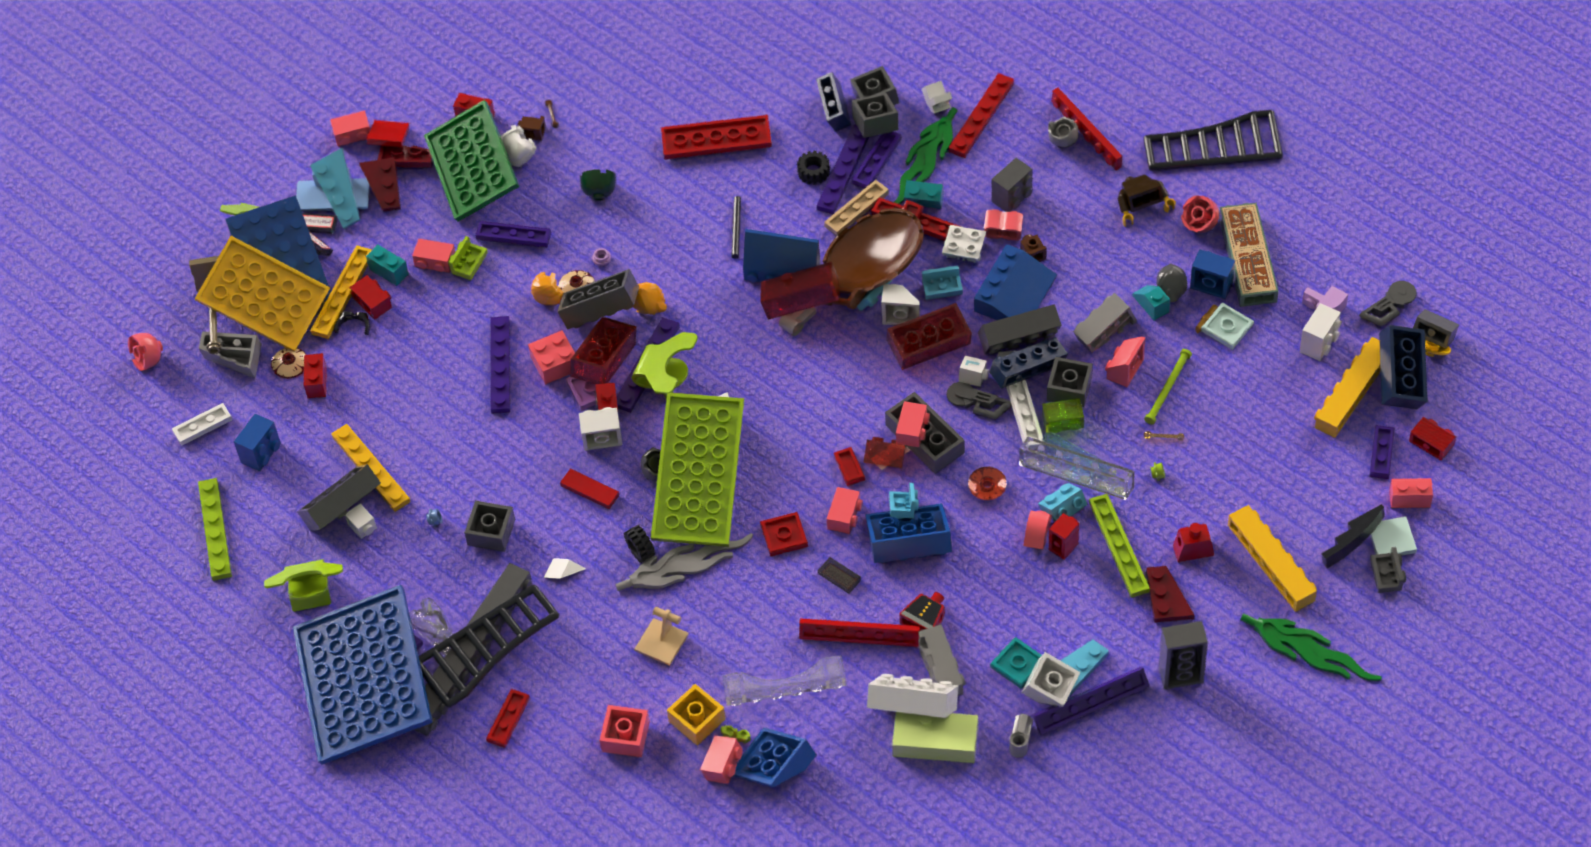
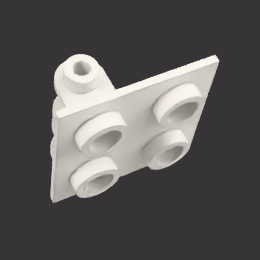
M950 225L942 254L946 258L957 257V260H960V257H963V261L967 258V261L980 262V252L986 231Z

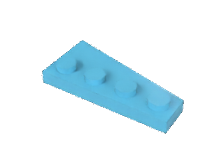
M341 148L311 164L310 167L342 227L346 229L361 221L343 149Z
M1091 640L1061 660L1080 672L1068 698L1109 655V650L1095 640Z

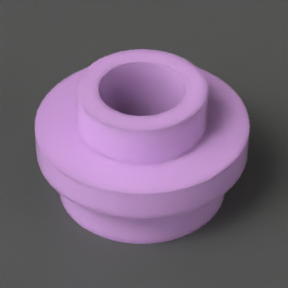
M599 248L595 250L592 259L596 265L604 266L610 262L611 255L606 249Z

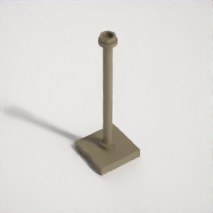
M219 256L189 260L197 292L200 290ZM209 308L210 342L207 344V350L210 354L216 355L221 350V344L217 339V312Z

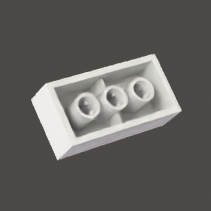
M881 674L880 677L875 678L874 681L868 684L867 708L946 718L957 710L958 686L952 685V682L949 681L932 683L931 679L916 681L909 676H902L900 679L893 678L891 674Z

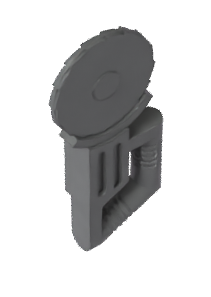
M1406 281L1394 282L1390 285L1385 297L1361 312L1359 317L1378 326H1384L1400 315L1399 310L1395 307L1404 308V304L1411 303L1416 298L1417 292L1414 285Z
M962 382L949 386L946 394L951 404L961 407L965 406V408L974 404L973 414L996 420L1011 408L1009 400L977 390V388L974 389L970 384ZM996 404H997V405H1001V406H1000L998 409H996L994 412H993V411L986 410V409H983V408H980V407H984V408H987V409H991V408L994 407Z

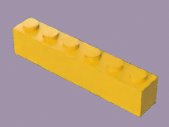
M1371 337L1368 343L1365 342L1363 344L1360 355L1354 357L1351 368L1346 369L1343 373L1342 381L1335 384L1333 394L1326 397L1323 404L1324 407L1317 410L1314 416L1316 429L1336 438L1380 374V341L1374 337Z
M1247 505L1230 514L1228 517V527L1293 610L1296 612L1315 602L1317 593L1315 584L1309 582L1301 567L1298 568L1294 563L1292 555L1286 553L1278 538L1275 539L1271 534L1269 526L1260 520L1258 512L1252 510Z

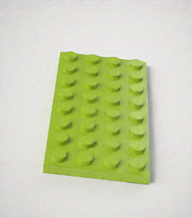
M667 392L651 541L729 547L744 398Z

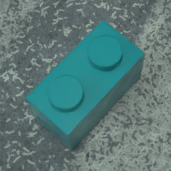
M906 180L905 202L909 200L923 207L942 209L943 184Z
M378 244L366 256L369 270L396 286L409 274L405 260Z

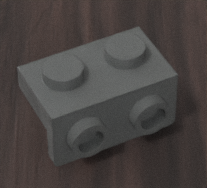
M1392 547L1390 553L1371 555L1370 563L1377 592L1402 591L1403 583L1406 582V573L1401 569L1402 557L1401 554L1397 553L1396 547Z

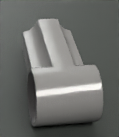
M804 301L791 313L786 312L780 318L779 326L791 335L796 336L801 332L804 324L816 314V309L811 302Z
M1027 714L1016 715L1013 731L1010 736L1009 751L1011 755L1017 758L1024 757L1028 752L1033 718Z

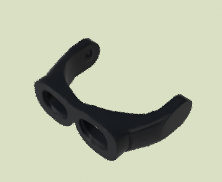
M349 311L341 312V316L335 324V333H339L340 326L344 322L358 319L366 324L365 335H369V315L365 312H357L355 314Z

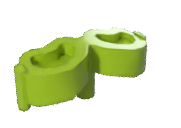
M731 725L721 726L723 737L735 738L738 742L743 743L751 741L750 733L747 730L737 731Z

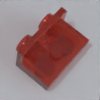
M872 437V440H867L864 463L902 468L907 446L896 444V440H891V443L884 442V438Z

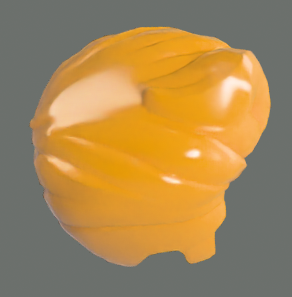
M541 272L535 276L531 285V294L538 303L551 306L560 304L563 291L556 285L555 273L546 276L545 272Z
M649 282L638 284L639 290L633 306L637 310L636 312L655 315L667 309L664 294L658 285Z

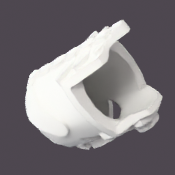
M512 125L511 129L501 136L511 165L521 167L535 154L536 146L530 138L528 140L525 138L524 131L520 126Z

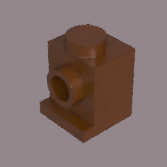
M522 116V119L518 121L517 127L520 126L523 129L525 138L542 141L546 130L544 116H540V118Z
M1028 234L1020 240L1021 250H1024L1039 262L1046 260L1047 248L1043 245L1038 235L1032 236Z

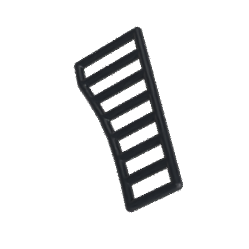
M1273 110L1252 111L1202 128L1145 135L1143 138L1149 170L1275 160L1283 157ZM1268 117L1275 152L1264 153L1257 118ZM1250 120L1257 154L1246 155L1240 123ZM1231 126L1234 129L1238 150L1237 156H1227L1223 129ZM1216 132L1220 157L1209 158L1205 134ZM1198 136L1202 159L1191 160L1187 137ZM1180 139L1184 160L1173 161L1169 140ZM1162 141L1166 162L1155 163L1151 142Z
M531 585L421 654L419 661L423 678L443 704L450 708L468 697L489 671L510 651L558 619L559 613L536 585ZM532 594L549 613L548 616L541 620L537 618L524 602V599ZM516 604L533 624L524 632L507 612L509 608ZM498 615L504 619L517 636L509 643L505 641L490 622V620ZM482 625L502 648L494 656L491 655L473 632ZM465 636L468 637L487 661L480 671L457 643V641ZM449 646L474 677L467 686L464 685L440 654L441 651ZM433 657L460 692L449 698L423 663Z

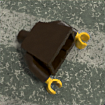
M1141 175L1135 178L1132 176L1127 177L1122 182V189L1119 191L1117 200L1120 211L1124 214L1122 219L1124 227H1126L1125 220H1130L1132 225L1134 222V217L1129 211L1134 212L1163 200L1165 202L1163 206L1165 212H1169V205L1174 210L1176 202L1168 197L1169 194L1161 181L1151 179L1147 175Z

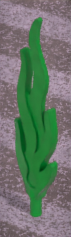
M952 107L946 117L943 116L920 133L921 140L910 149L906 159V166L910 165L915 154H917L916 160L902 175L899 196L894 203L900 205L904 201L906 180L912 181L917 174L922 172L916 181L925 182L932 175L936 166L937 150L942 143L940 159H944L949 146L953 142L952 120L958 112L956 108Z
M1244 613L1241 616L1240 621L1253 626L1254 630L1257 631L1272 650L1286 655L1292 660H1296L1297 656L1290 648L1310 666L1322 671L1342 675L1347 680L1350 679V674L1344 668L1328 663L1325 660L1342 664L1362 679L1369 681L1382 680V676L1364 671L1348 654L1333 651L1319 645L1317 642L1330 647L1331 641L1313 630L1294 628L1296 623L1291 620L1281 618L1263 619L1260 617L1257 620Z

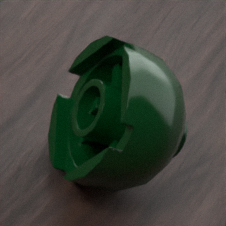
M600 169L582 172V175H580V186L583 193L595 201L604 200L605 197L613 193L616 187V173L610 170H606V173H600Z

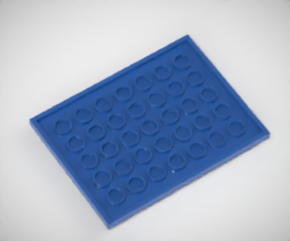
M402 585L293 626L317 759L321 765L432 723L406 595Z

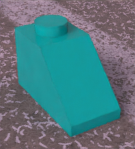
M1147 285L1132 293V296L1153 321L1169 313L1170 298L1159 286Z

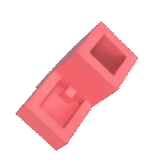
M1030 511L1023 546L1043 550L1052 515L1044 511Z

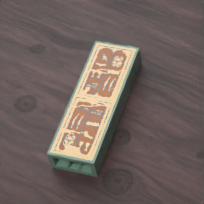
M1257 203L1220 207L1219 221L1227 255L1230 259L1235 260L1233 280L1240 307L1276 303L1278 300V287Z

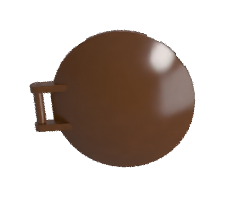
M900 208L882 209L873 216L867 214L856 220L857 224L850 229L846 227L828 247L822 261L824 263L822 275L830 286L823 297V303L830 306L836 304L847 306L849 309H856L868 291L886 284L904 271L916 257L923 242V226L915 214ZM840 293L851 294L848 299L838 297Z

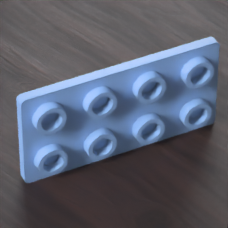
M348 168L357 208L367 209L370 185L366 178L352 179ZM313 171V180L298 181L296 197L302 212L333 210Z

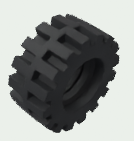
M814 150L813 153L811 151H807V154L803 153L802 157H799L797 161L799 178L802 179V182L805 183L807 181V184L810 185L811 183L817 185V182L821 184L823 183L822 180L826 181L830 175V164L827 156L823 155L820 151L817 153ZM812 165H817L820 167L817 170L807 169V167Z
M636 525L624 532L628 548L640 563L655 555L653 544L640 525Z

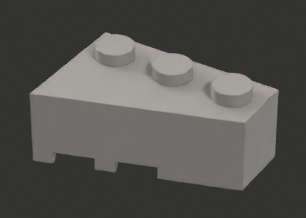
M1114 293L1108 296L1101 306L1094 309L1087 319L1077 324L1073 332L1076 338L1090 352H1094L1110 341L1109 337L1116 332L1122 333L1124 326L1129 323L1133 325L1137 320L1130 307Z
M202 332L199 350L205 359L256 378L262 346L257 335L217 333L221 350L218 354L212 355L207 350V344L210 342V332Z
M942 625L919 631V652L932 683H940L941 681L952 682V685L958 686V695L963 694V686L966 685L962 673L959 674L956 658L952 655Z

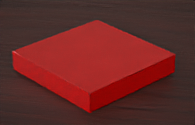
M374 120L366 138L367 144L402 147L410 129V124Z
M798 512L760 521L770 557L808 547Z

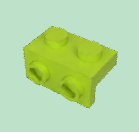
M465 236L463 241L458 244L455 254L451 255L449 259L451 274L471 280L488 254L487 248L472 244L470 238Z

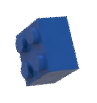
M1199 249L1192 265L1190 289L1226 300L1233 284L1235 260Z
M258 414L253 415L234 441L240 462L257 471H261L268 464L270 457L279 449L281 444L275 423Z

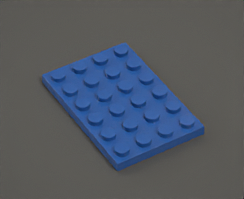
M296 195L225 219L231 236L329 287ZM329 290V292H328L326 298L324 299L323 303L326 302L327 298L329 297V295H330V293H331L330 290Z

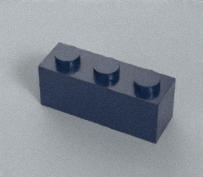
M833 72L817 78L816 81L827 122L835 132L850 126L851 122L839 80Z

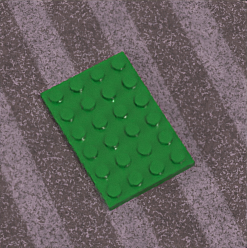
M485 100L424 135L454 219L457 222L519 187L491 110Z

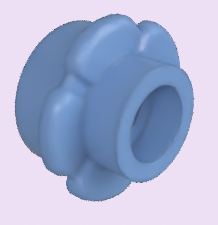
M430 509L429 514H426L429 525L437 527V525L442 524L441 513L438 509Z

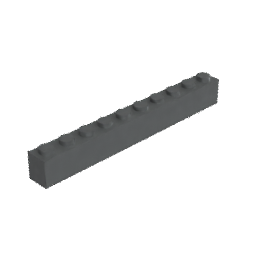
M509 563L467 625L531 586L530 572ZM517 604L507 610L510 615H512V611L517 607ZM498 615L490 620L500 633L501 627L505 623L504 619ZM482 625L473 632L489 650L494 638ZM465 636L457 641V643L477 667L482 655L468 637ZM450 649L444 659L460 680L466 683L470 677V672L454 651ZM438 666L432 676L448 697L451 698L459 693V690L442 668ZM427 683L425 689L432 723L414 729L426 736L437 727L439 718L448 710Z

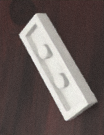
M222 403L172 428L182 446L232 421V417Z

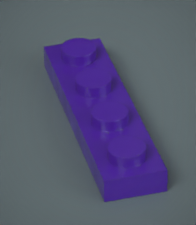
M894 131L881 134L852 178L853 185L865 189L877 178L901 141V134Z
M479 221L475 236L476 240L548 248L551 229Z

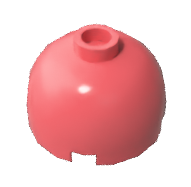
M1197 195L1189 198L1183 205L1182 209L1184 211L1181 219L1187 229L1197 233H1204L1212 230L1218 223L1219 208L1212 199Z
M137 333L128 338L129 353L134 354L135 359H132L138 370L150 369L159 362L163 347L161 342L157 341L154 336L149 333Z

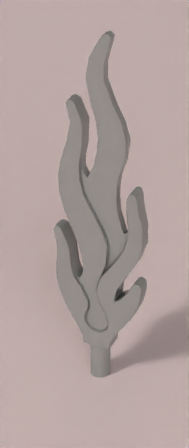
M750 533L737 541H730L729 547L705 545L697 551L684 554L694 550V544L670 550L658 562L657 556H653L643 562L629 576L630 579L616 583L617 591L631 586L633 588L660 589L677 582H682L685 580V576L675 574L700 573L710 569L724 559L732 558V552H722L704 560L715 552L736 549L746 545L752 539L753 534Z

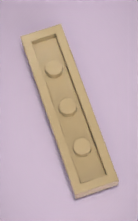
M874 180L824 222V227L837 236L846 227L851 226L874 207L879 197L885 198L889 194V189L877 180Z

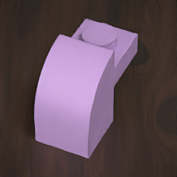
M1331 286L1325 295L1307 287L1303 294L1302 303L1314 310L1321 303L1342 312L1347 306L1348 294L1334 286Z

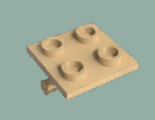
M656 606L653 610V615L661 617L663 622L653 618L634 650L670 666L689 633L672 626V622L678 625L681 617L672 614L668 609L665 611Z

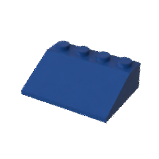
M746 229L743 258L744 280L766 283L768 285H780L787 288H799L806 291H817L821 276L819 240Z
M1006 244L974 297V312L1000 320L1036 310L1044 300L1057 274L1024 250Z
M942 503L918 507V511H914V518L897 519L890 517V511L865 514L874 563H887L893 560L904 561L908 558H924L928 555H944L952 552L951 532Z

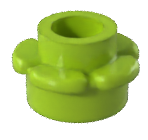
M1154 462V466L1151 467V474L1158 481L1165 478V471L1162 463L1157 464Z

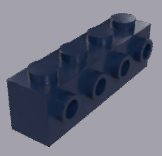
M1056 337L1044 339L1038 344L1029 345L1025 349L1013 351L1004 357L995 358L989 373L1002 389L1052 370L1055 357L1066 359L1068 353Z

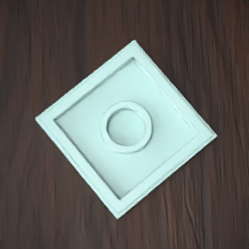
M1222 302L1201 327V330L1233 350L1253 326L1254 321Z
M1407 517L1383 520L1370 535L1376 554L1390 553L1392 547H1396L1397 553L1401 554V556L1417 552Z

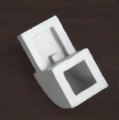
M942 81L922 88L926 103L933 114L951 108L949 101L952 99L950 92H945Z

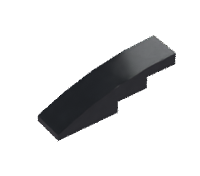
M1382 504L1348 522V531L1335 537V546L1322 553V561L1326 568L1345 558L1373 533L1385 517Z

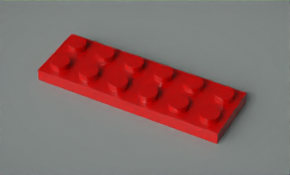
M768 115L661 127L664 160L772 147Z

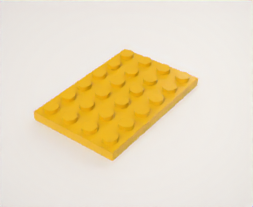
M230 236L197 293L195 301L277 344L295 351L326 298L330 287Z

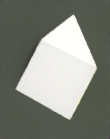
M553 558L544 577L560 579L586 568L569 559Z

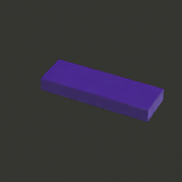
M1375 425L1369 477L1389 479L1394 427Z

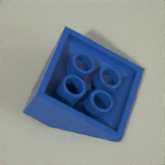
M763 727L742 754L741 759L738 760L733 776L773 788L805 771L817 754L807 739Z

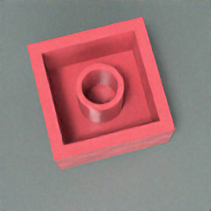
M563 330L528 344L530 357L545 385L580 370L578 358Z
M608 705L599 740L602 752L642 757L650 724L648 710Z

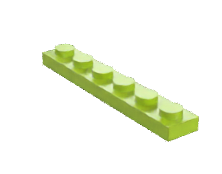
M217 478L198 481L211 578L215 581L232 577Z
M1108 494L1090 498L1089 505L1130 597L1133 598L1149 593L1150 587Z

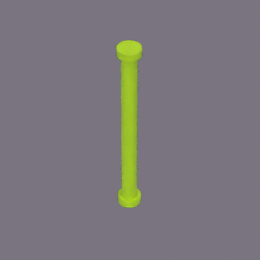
M1188 349L1181 350V356L1149 414H1146L1144 417L1146 423L1151 425L1155 423V417L1184 364L1192 356Z

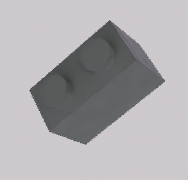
M1424 309L1417 316L1413 328L1425 330L1426 340L1447 348L1454 341L1460 324Z

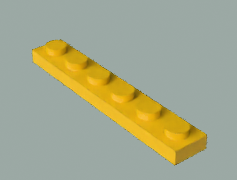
M356 245L310 330L312 335L329 339L335 328L336 321L341 316V312L344 311L352 296L349 287L362 278L368 266L366 256L372 249Z
M348 424L331 433L335 442L356 466L368 464L381 482L375 488L376 491L394 512L411 502L408 495Z

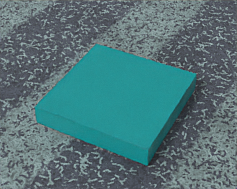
M1014 637L990 663V668L1020 689H1023L1038 659L1042 655Z

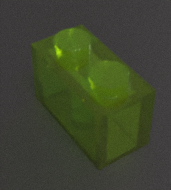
M1080 398L1042 404V418L1046 433H1058L1065 430L1084 428V413Z

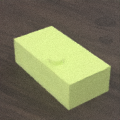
M896 712L892 742L893 757L975 763L978 715L952 713L948 717L942 718Z

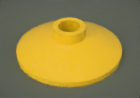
M1425 339L1427 356L1434 357V355L1450 354L1451 348L1449 346L1444 348Z

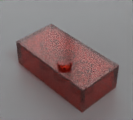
M832 261L797 272L785 273L782 276L761 282V304L768 320L839 300V278Z
M953 303L888 328L886 340L899 366L904 370L971 344L972 332L958 305Z
M601 317L572 356L570 377L596 385L608 383L636 345L637 327L607 317Z

